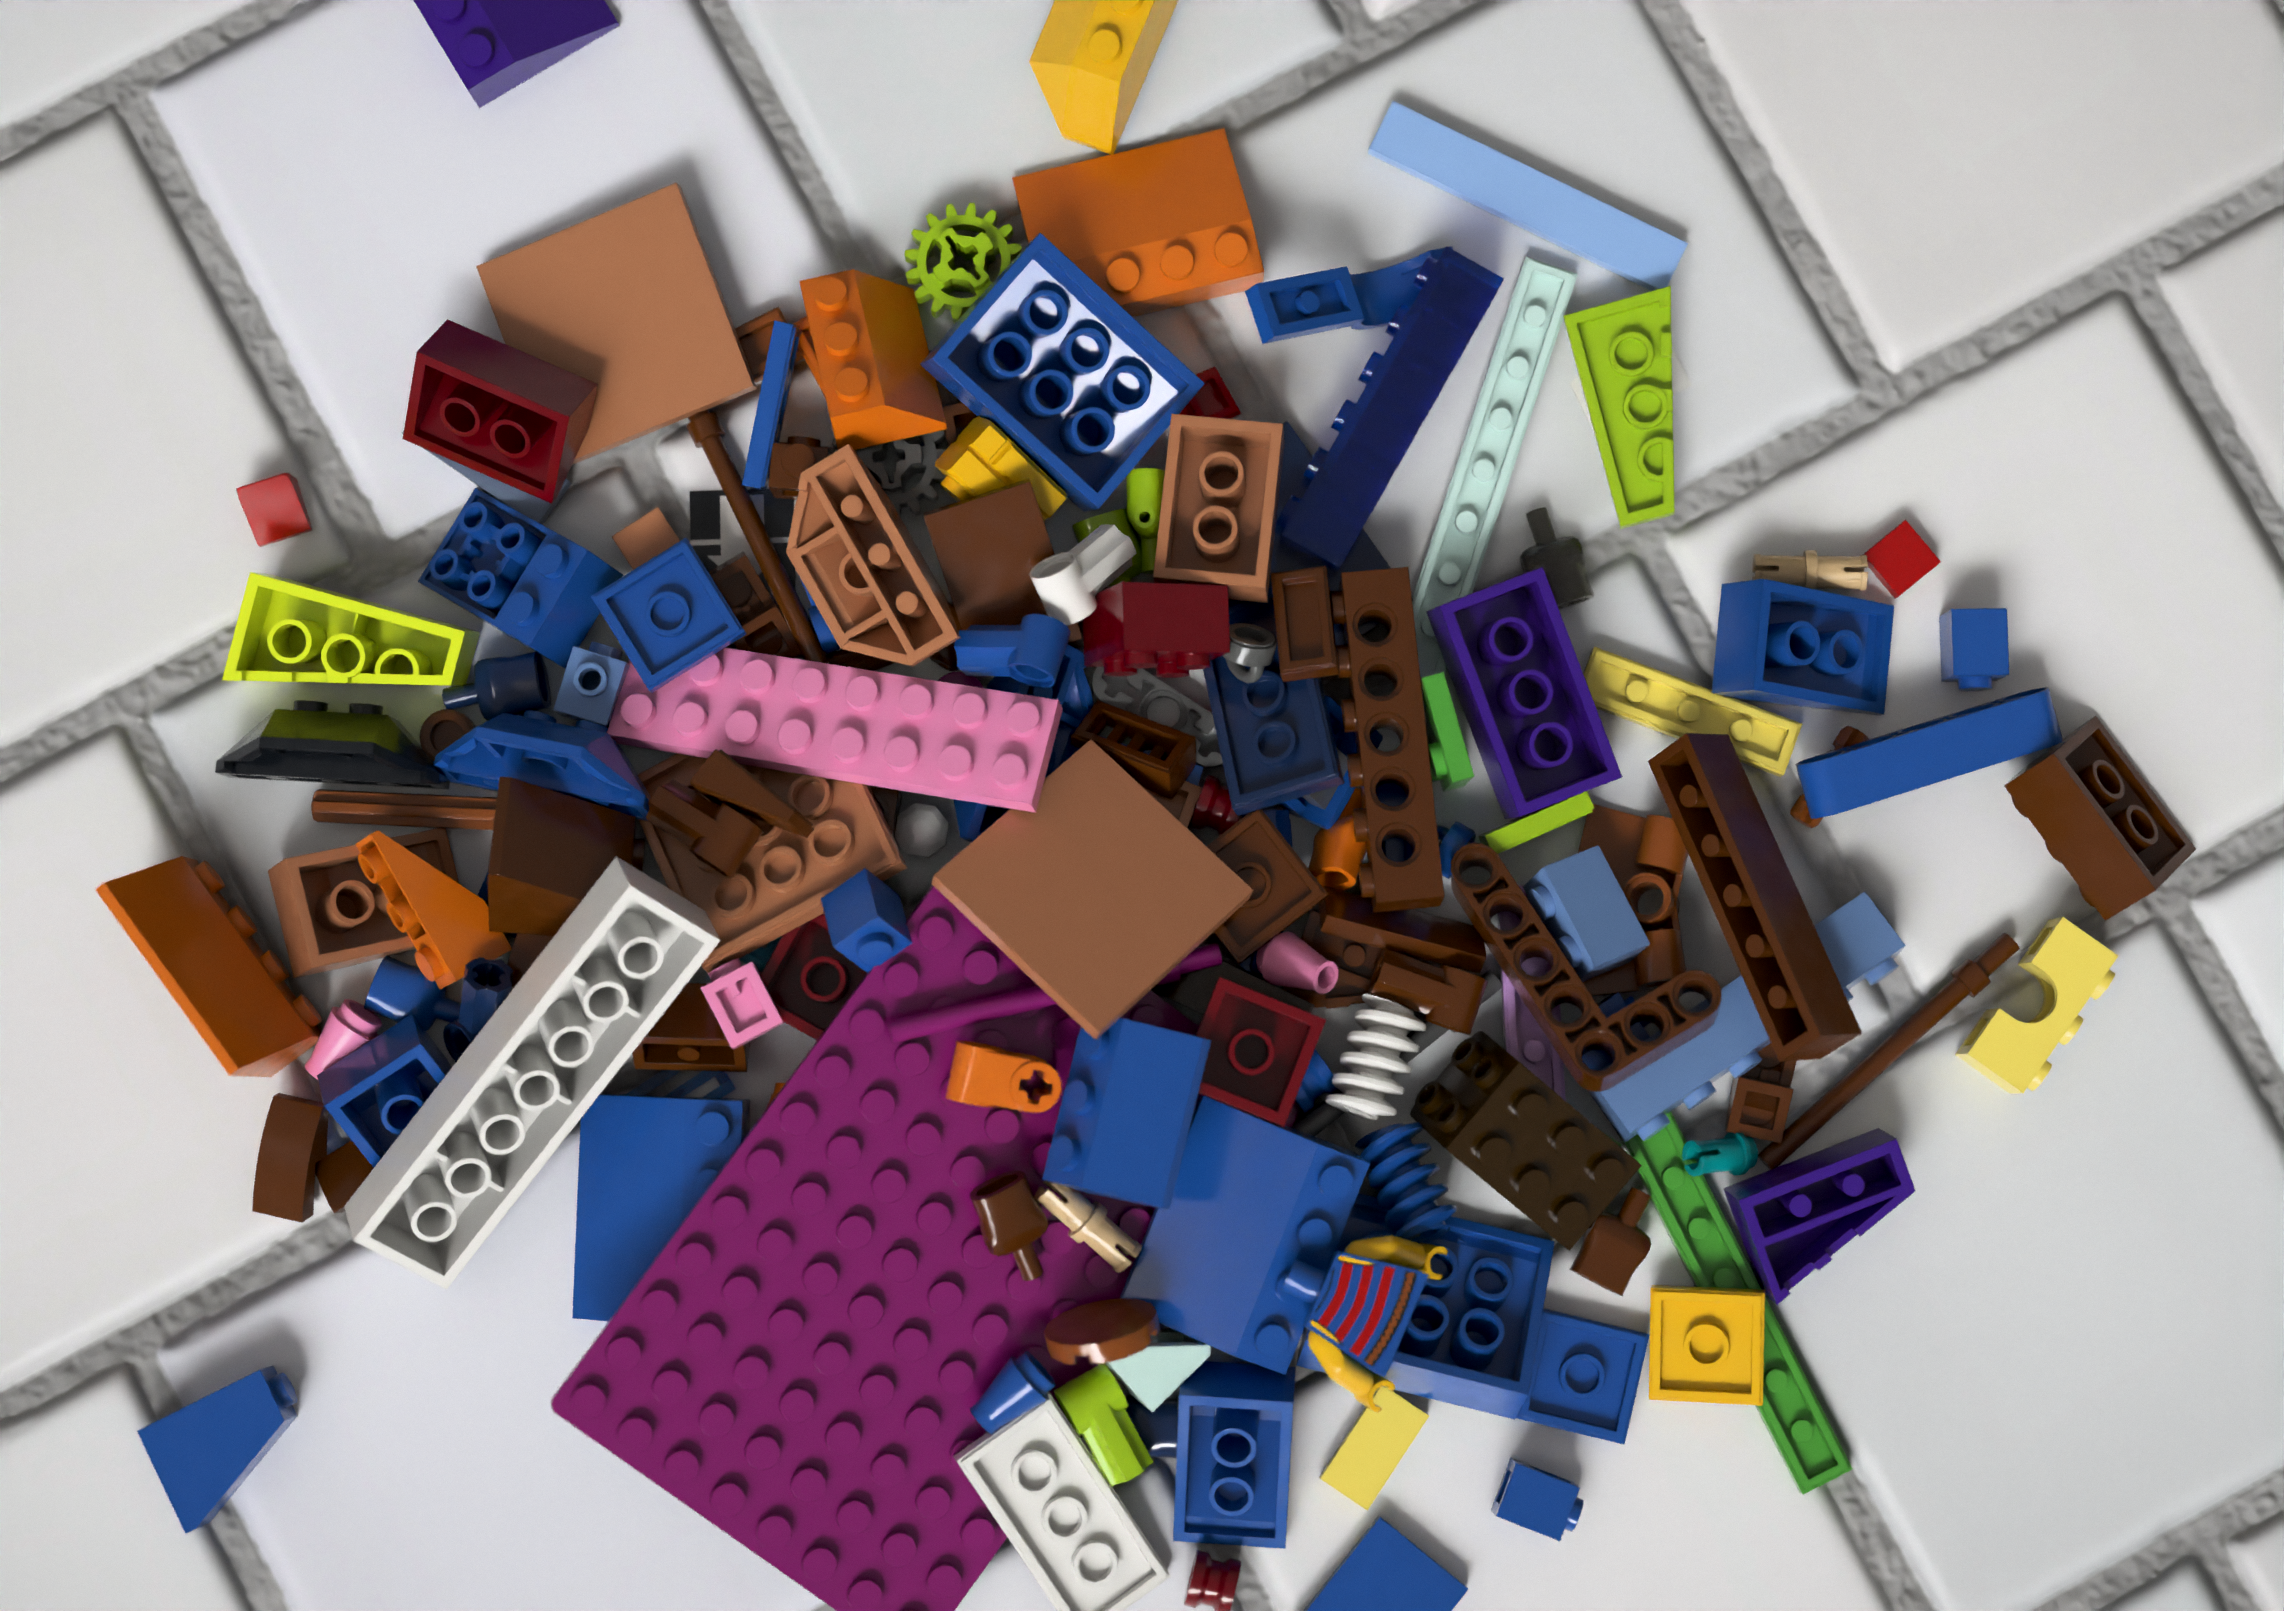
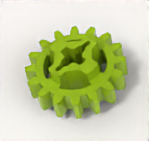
M969 203L965 215H957L956 209L952 204L946 205L947 218L941 221L932 213L926 215L930 230L925 233L922 230L913 229L911 233L912 239L919 246V249L905 250L904 254L906 262L917 266L905 274L908 284H922L914 294L918 304L932 299V316L938 318L946 309L950 310L953 324L959 320L992 284L987 271L988 265L996 260L995 256L1000 253V275L1010 265L1011 261L1022 252L1021 244H1007L1014 235L1013 227L1007 224L997 229L995 227L997 212L992 209L983 219L977 217L975 203ZM967 230L980 234L970 237L958 235L956 231ZM936 245L941 253L940 263L932 268L933 272L931 274H928V259L933 247ZM952 249L966 261L973 259L977 280L971 272L967 273L964 268L956 269ZM953 291L971 293L973 297L958 298L949 294Z

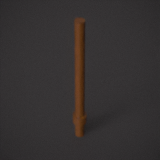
M708 409L688 417L690 423L686 428L696 448H703L804 660L831 664L825 651L822 650L812 623L746 487L742 485L743 480L722 439L726 433L717 414L714 412L710 413Z
M2003 933L1973 961L1969 958L1963 961L1951 972L1953 979L1785 1129L1781 1143L1771 1142L1758 1154V1158L1769 1170L1777 1168L1962 1000L1968 995L1974 998L1991 983L1989 976L2020 949L2018 944L2008 934Z

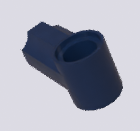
M479 957L465 965L459 1018L447 1024L443 1030V1040L446 1049L455 1062H457L511 992L514 970L501 959L487 960Z

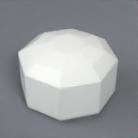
M914 803L898 815L894 837L908 855L931 858L946 847L949 823L936 806Z

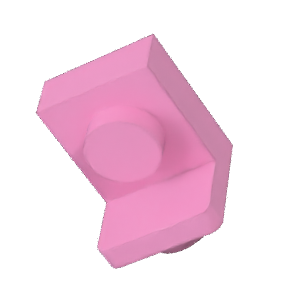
M734 959L708 974L712 982L701 987V990L733 1050L784 1024L760 977L759 970L752 961L742 966L739 959Z

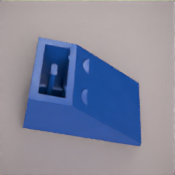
M475 488L418 582L566 669L573 646L579 648L600 614L591 596L620 579L623 574L589 550Z

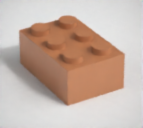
M1171 414L1153 573L1154 583L1228 585V599L1268 603L1285 445L1283 424Z

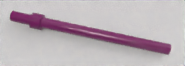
M1214 943L1195 948L1156 985L1160 986L1180 981L1182 974L1222 965V956L1218 944ZM1037 985L887 1021V1026L892 1043L1056 1005L1057 1003Z

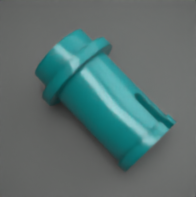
M1728 1132L1724 1138L1687 1141L1682 1150V1160L1699 1159V1163L1684 1166L1687 1173L1693 1177L1729 1171L1734 1176L1745 1175L1749 1169L1756 1165L1758 1149L1752 1137L1745 1136L1743 1133Z

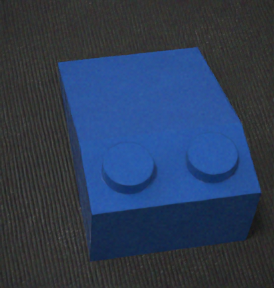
M1768 579L1722 584L1712 693L1756 702L1884 715L1894 606Z
M411 1014L318 1074L317 1077L324 1107L374 1168L452 1066L418 1020Z
M1204 1361L1180 1385L1173 1541L1285 1549L1296 1367H1289L1286 1375L1257 1364Z

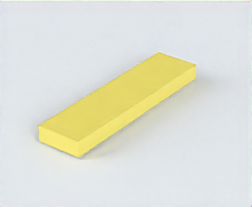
M1594 647L1592 649L1583 674L1596 709L1677 739L1686 733L1728 734L1741 763L1779 777L1784 776L1802 723L1729 696L1713 694L1712 690L1600 648Z

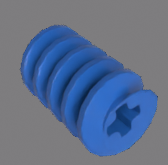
M1419 1122L1397 1123L1365 1135L1357 1141L1355 1147L1364 1149L1360 1156L1370 1163L1368 1169H1373L1368 1176V1182L1372 1188L1380 1190L1376 1196L1378 1206L1384 1210H1390L1385 1216L1387 1228L1399 1230L1395 1234L1396 1237L1416 1243H1429L1446 1234L1450 1227L1446 1226L1445 1220L1453 1215L1457 1208L1455 1204L1438 1205L1436 1202L1437 1199L1448 1191V1186L1444 1183L1429 1185L1428 1179L1439 1172L1440 1167L1438 1163H1420V1159L1431 1151L1430 1143L1412 1144L1411 1139L1423 1130L1422 1124Z

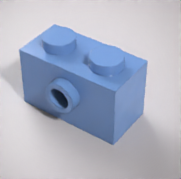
M1599 845L1544 866L1523 886L1528 901L1582 982L1629 963L1650 945Z

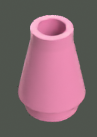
M1292 932L1278 934L1257 951V969L1264 979L1272 985L1313 990L1320 994H1325L1333 989L1338 980L1339 971L1337 965L1325 959Z
M345 999L340 1007H332L314 1051L305 1064V1069L318 1080V1074L378 1036L377 1031L382 1026L379 1017L373 1012L365 1010L364 1005L351 999Z

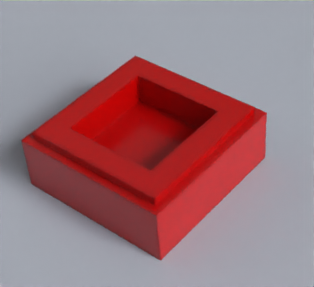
M1907 520L1899 524L1863 554L1867 556L1869 569L1894 599L1903 594L1941 563Z

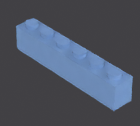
M1865 891L1814 925L1848 1002L1853 999L1849 989L1866 978L1870 985L1873 986L1899 967L1894 959L1906 945ZM1742 975L1721 988L1719 1012L1714 1024L1707 1031L1610 1089L1602 1092L1587 1090L1624 1143L1637 1134L1643 1142L1648 1140L1671 1123L1666 1114L1682 1103L1689 1110L1695 1108L1717 1091L1712 1085L1717 1079L1729 1071L1736 1079L1763 1060L1758 1051L1769 1045L1771 1041ZM1705 999L1689 1011L1701 1012L1706 1010L1710 1006L1708 1000ZM1658 1031L1645 1041L1656 1040L1661 1036V1031ZM1611 1063L1602 1070L1608 1069L1613 1063Z

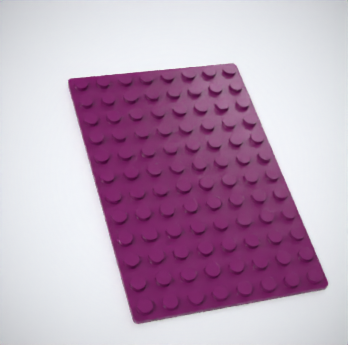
M933 885L906 920L913 943L883 964L874 966L865 975L551 1399L552 1410L558 1416L836 1611H955L1007 1539V1536L953 1457L987 1433L974 1418L970 1408L979 1401L1011 1356L1018 1358L1025 1351H1028L1038 1359L1054 1379L1056 1386L1049 1393L1063 1412L1054 1394V1390L1100 1364L1089 1363L1088 1355L1074 1356L1076 1364L1073 1365L1064 1364L1051 1358L1047 1350L1044 1330L1048 1322L1072 1308L1099 1300L1120 1298L1135 1260L1130 1254L1127 1256L1115 1246L1121 1254L1132 1262L1124 1271L1117 1273L1108 1262L1084 1241L1081 1243L1074 1241L1068 1235L1070 1229L1041 1203L1038 1204L1048 1220V1228L1039 1239L1033 1242L1044 1271L1040 1277L1024 1281L1012 1253L998 1257L991 1254L986 1247L980 1229L979 1217L969 1195L978 1185L999 1174L1020 1170L1026 1174L1033 1196L1039 1187H1042L1045 1190L1049 1189L1060 1199V1196L1044 1183L1045 1180H1042L1081 1026L1056 1004L892 1043L887 1026V1021L1037 986L1023 970ZM1151 990L1120 1017L1195 1036L1199 1027ZM964 1040L1004 1048L1007 1051L1035 1055L1044 1059L1058 1072L1060 1077L1061 1094L1058 1101L1044 1112L1030 1113L998 1106H975L946 1098L956 1041ZM1034 1070L1031 1079H1021L1019 1085L1028 1093V1097H1031L1033 1089L1043 1088L1045 1081ZM1198 1093L1197 1100H1196V1104H1195V1108H1196V1105H1197V1103H1198V1100H1199V1098H1200L1201 1093ZM1294 1101L1285 1125L1288 1127L1293 1126L1307 1115L1309 1111L1304 1113ZM1079 1191L1091 1203L1097 1201L1108 1210L1106 1216L1134 1241L1142 1243L1156 1207Z

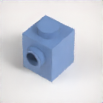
M591 642L589 650L573 646L553 710L561 716L574 720L594 722L608 729L630 666L627 662L621 660L623 651L597 642Z

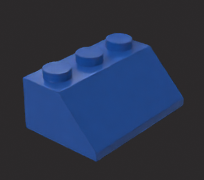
M1119 1018L1096 1040L1081 1027L1042 1180L1089 1194L1169 1210L1211 1041L1125 1018Z

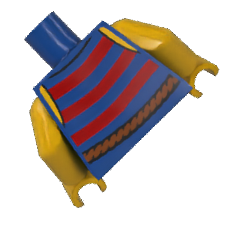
M1393 1235L1354 1240L1346 1247L1344 1252L1334 1251L1326 1271L1294 1259L1285 1278L1282 1291L1311 1303L1302 1325L1310 1330L1308 1336L1309 1348L1332 1380L1350 1391L1359 1403L1378 1413L1382 1410L1381 1407L1374 1404L1373 1395L1375 1391L1381 1386L1386 1387L1392 1392L1395 1390V1385L1384 1377L1387 1375L1427 1278L1433 1280H1440L1442 1278V1274L1433 1273L1430 1261L1435 1253L1448 1254L1447 1249L1443 1246L1416 1243Z

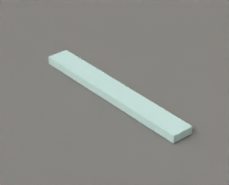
M1526 257L1523 262L1412 596L1421 679L1441 672L1446 674L1447 666L1426 612L1473 592L1578 275L1577 273Z

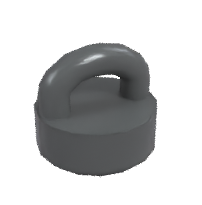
M1253 624L1229 625L1230 653L1223 655V657L1226 658L1229 670L1237 679L1245 683L1257 682L1263 674L1264 666L1270 665L1274 660L1277 639L1270 631Z

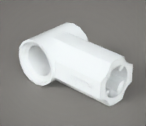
M1101 524L1069 552L1052 555L1036 564L1031 569L1029 575L1048 616L1063 622L1067 626L1081 621L1093 613L1098 605L1095 599L1096 594L1105 589L1133 565L1132 558L1137 552L1130 537L1119 531L1114 524Z

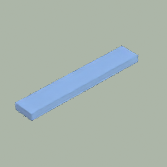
M1392 101L1368 150V154L1651 291L1668 286L1688 245L1687 242L1395 101Z

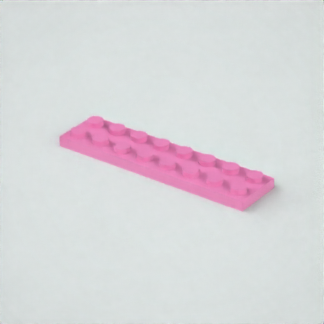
M725 647L653 693L648 690L629 659L628 664L630 666L616 702L607 733L617 744L709 758L715 749L718 751L721 749L739 764L1036 813L1063 708L1059 700Z

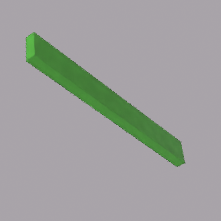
M1672 1113L1666 1114L1671 1123L1644 1142L1638 1134L1625 1143L1619 1136L1626 1152L1642 1165L1638 1169L1637 1174L1648 1195L1651 1196V1201L1694 1286L1762 1290L1704 1175L1693 1177L1685 1170V1165L1697 1162L1695 1159L1682 1160V1150L1686 1140ZM1765 1297L1763 1406H1755L1799 1493L1804 1495L1853 1470Z

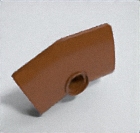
M1593 804V812L1587 814L1578 853L1599 845L1650 945L1629 963L1586 980L1583 984L1591 996L1656 989L1681 973L1687 972L1678 918L1680 908L1678 893L1688 852L1673 818L1651 814L1644 818ZM1651 889L1661 890L1664 895L1661 908L1650 915L1641 914L1638 910V901L1641 895Z

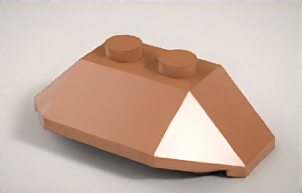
M847 444L801 472L798 485L799 493L793 512L786 553L839 647L844 650L913 667L960 639L961 637L945 594L893 503L853 447Z

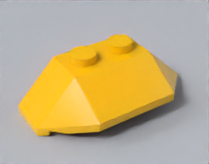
M1178 0L1054 1L1029 63L1064 139L1111 155L1114 154Z

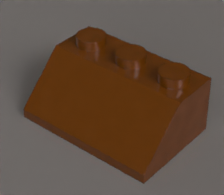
M2094 716L2066 736L2062 743L2053 746L2032 761L2004 785L2012 797L2015 808L2021 815L2031 821L2045 840L2047 850L2051 856L2064 865L2079 885V890L2084 900L2090 906L2096 908L2105 921L2156 891L2196 850L2097 716Z

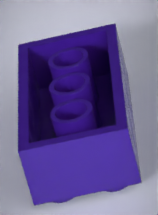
M1543 567L1445 603L1426 612L1504 819L1524 816L1622 778Z

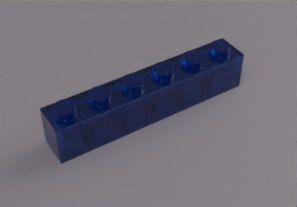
M1447 246L1438 261L1430 256L1427 257L1412 284L1421 290L1411 308L1401 303L1385 333L1394 337L1384 356L1376 351L1372 353L1358 379L1366 384L1357 403L1346 399L1337 414L1331 428L1339 432L1332 447L1329 451L1319 447L1303 476L1311 479L1312 482L1304 496L1300 499L1292 494L1280 514L1276 524L1285 528L1281 534L1280 543L1321 566L1326 565L1327 569L1335 574L1339 572L1498 293L1504 278Z

